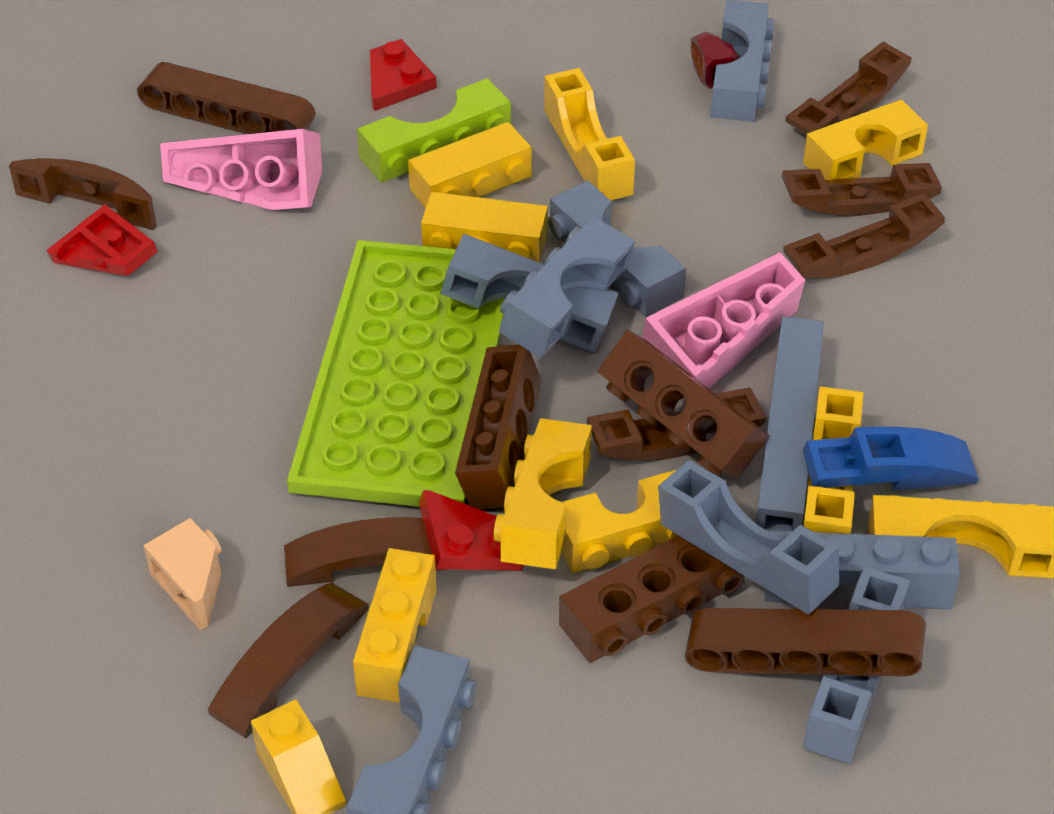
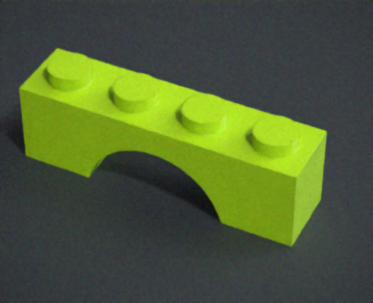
M488 78L455 90L456 104L454 108L440 119L424 123H411L388 116L357 128L359 158L375 177L383 183L408 173L409 159L506 122L511 124V101Z

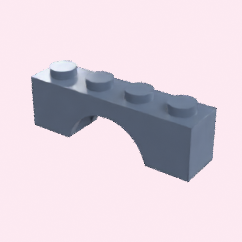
M726 0L722 40L733 46L735 52L739 55V59L727 64L716 65L711 118L755 122L757 107H764L767 85L761 84H767L774 29V19L768 18V3Z
M587 180L550 198L549 228L555 237L561 238L566 243L572 230L576 226L582 228L593 216L611 226L612 201ZM661 245L653 247L633 246L625 270L611 286L622 295L628 305L634 306L641 314L648 317L684 298L686 267Z
M595 216L582 228L576 226L568 236L565 245L561 249L555 247L547 257L544 266L540 270L534 268L527 276L523 287L518 292L512 290L507 295L500 308V312L504 316L499 332L542 358L563 336L573 309V305L566 298L563 291L574 287H589L605 291L625 270L635 240Z
M463 234L449 264L440 294L479 309L490 301L506 298L512 290L518 292L523 287L529 273L534 268L540 270L544 264ZM589 287L566 289L563 293L573 305V309L565 332L559 340L596 353L619 293L609 289L602 291Z
M691 460L684 463L658 486L661 525L809 615L839 586L838 546L802 525H799L788 535H779L763 529L740 509L733 499L725 480Z
M768 530L769 532L779 535H788L792 532ZM814 532L839 547V585L858 583L862 569L865 566L910 580L905 608L952 609L960 578L956 538ZM764 588V602L788 603Z
M864 566L852 596L849 610H904L910 580ZM828 674L826 677L823 676L809 713L803 749L851 764L881 676Z
M414 645L398 683L400 710L417 725L420 734L410 749L401 756L381 764L364 765L346 807L347 814H429L430 804L427 803L431 789L438 791L442 784L446 769V761L443 760L447 748L454 749L459 740L462 725L461 720H459L463 708L470 709L474 701L477 681L471 679L470 659Z

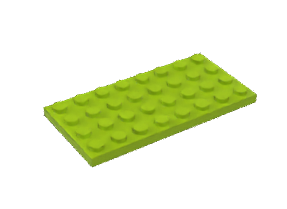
M366 240L357 241L287 478L288 493L420 507L419 499L423 490H431L466 504L467 499L455 475V470L486 348L496 347L500 344L502 334L499 332L504 316L500 312V308L505 298L490 301L478 309L440 294L449 264L456 249Z

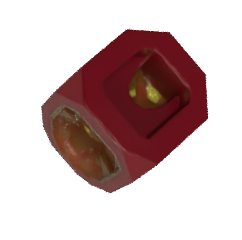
M707 31L691 38V57L700 82L709 89H712L716 65L736 61L739 59V55L731 44Z

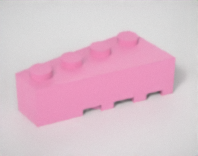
M778 253L646 317L642 337L710 389L781 326L782 316L791 317L797 312L805 279L781 253Z

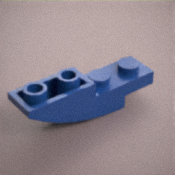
M856 427L850 437L810 440L806 442L802 450L812 484L815 487L829 488L891 482L893 491L976 484L979 480L966 441L932 430L909 427Z

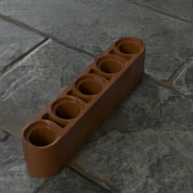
M168 62L158 63L137 88L139 99L148 108L243 134L296 129L307 130L316 116L312 104L303 97Z
M704 608L695 611L692 615L685 660L693 668L704 672L912 676L922 669L926 622L918 614L904 610L814 609L808 615L800 609Z

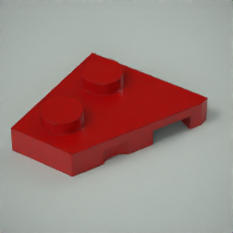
M402 39L388 42L385 45L370 50L371 97L374 111L437 88L436 76Z
M105 204L46 250L51 261L56 264L129 276L158 252L154 241Z
M423 490L419 499V506L431 553L435 555L436 569L523 570L525 565L501 562V542L494 541V527L497 516L431 490Z

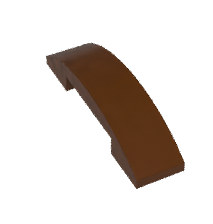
M881 42L859 59V69L855 74L819 102L810 97L786 116V122L807 135V133L870 111L901 78L911 64L912 57L885 42Z
M54 158L12 161L9 165L17 196L50 204L58 194L102 206L105 204L109 208L116 209L117 214L131 225L154 230L157 226L151 195L139 184L118 172L86 162Z
M930 163L893 165L890 177L825 180L820 168L783 170L781 176L793 203L812 211L832 215L862 216L889 212L891 205L923 193L930 199L939 195L942 190V186Z
M923 193L891 205L889 208V218L825 241L821 234L817 233L783 246V252L802 277L831 278L848 275L879 265L907 251L945 223V217L928 196Z
M751 387L716 393L758 427L765 424L766 416ZM629 409L587 417V425H592V437L600 455L638 461L669 459L698 453L692 447L687 452L669 440L667 435L671 430L661 422L656 427L645 419L633 420ZM716 422L711 424L707 429V441L712 439L716 434Z
M416 517L366 519L327 527L297 538L284 545L287 587L333 582L334 570L384 565L389 548L432 555L423 518ZM436 569V571L449 570V569Z
M332 582L317 588L301 598L279 616L239 660L208 708L209 715L244 738H247L253 731L251 720L272 711L278 705L276 693L331 636L340 640L368 611V604Z

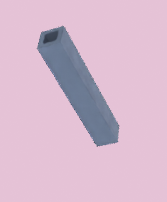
M782 316L767 434L770 437L766 441L756 517V524L767 531H793L799 525H802L808 468L802 450L806 442L812 440L824 321Z

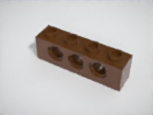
M628 329L597 370L599 374L609 381L606 386L608 391L624 402L631 398L639 405V408L636 410L638 415L656 427L661 422L671 430L667 435L669 440L687 452L691 447L702 455L698 462L718 477L724 472L739 479L770 437L764 430L653 344ZM653 374V383L651 387L645 391V381L650 375ZM684 398V409L675 416V406L679 400ZM716 422V434L712 439L707 441V429L711 424Z
M519 344L486 348L455 475L469 506L477 509L504 507L507 488L509 486L515 487L514 475L518 460H524L525 441L527 435L530 434L542 379L531 352Z
M678 535L560 595L559 625L587 661L592 663L603 656L617 654L626 644L643 635L655 634L666 623L683 614L690 615L711 599L721 594L727 595L734 592L744 583V575Z

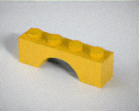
M576 68L545 75L544 112L583 180H588L611 201L632 196L634 193L635 158L621 136L609 139L605 136L597 116L593 89L581 69Z
M820 386L812 440L847 438L851 436L854 428L861 427L864 392ZM808 472L803 526L812 532L850 534L855 495L853 485L829 488L815 487Z
M540 418L535 434L527 435L524 447V460H518L514 475L515 487L509 486L506 491L504 502L505 514H498L495 521L494 541L501 542V562L556 569L565 542L566 504L553 499L549 495L563 489L583 486L591 462L592 425Z
M873 495L868 519V534L956 538L957 544L974 546L992 555L1002 565L1008 576L1054 578V506Z

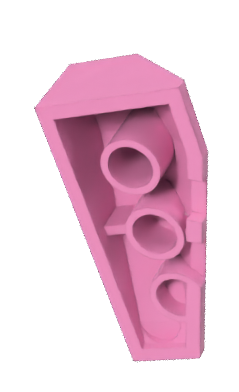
M306 129L160 143L163 182L274 211L311 207L322 175L320 133Z

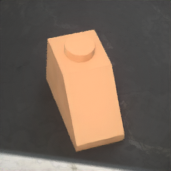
M189 518L143 546L150 575L196 627L202 631L209 626L221 578L218 554L222 550L217 538L210 530L202 531Z

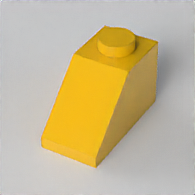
M296 699L251 720L257 755L292 814H331L346 806L345 797L320 737Z

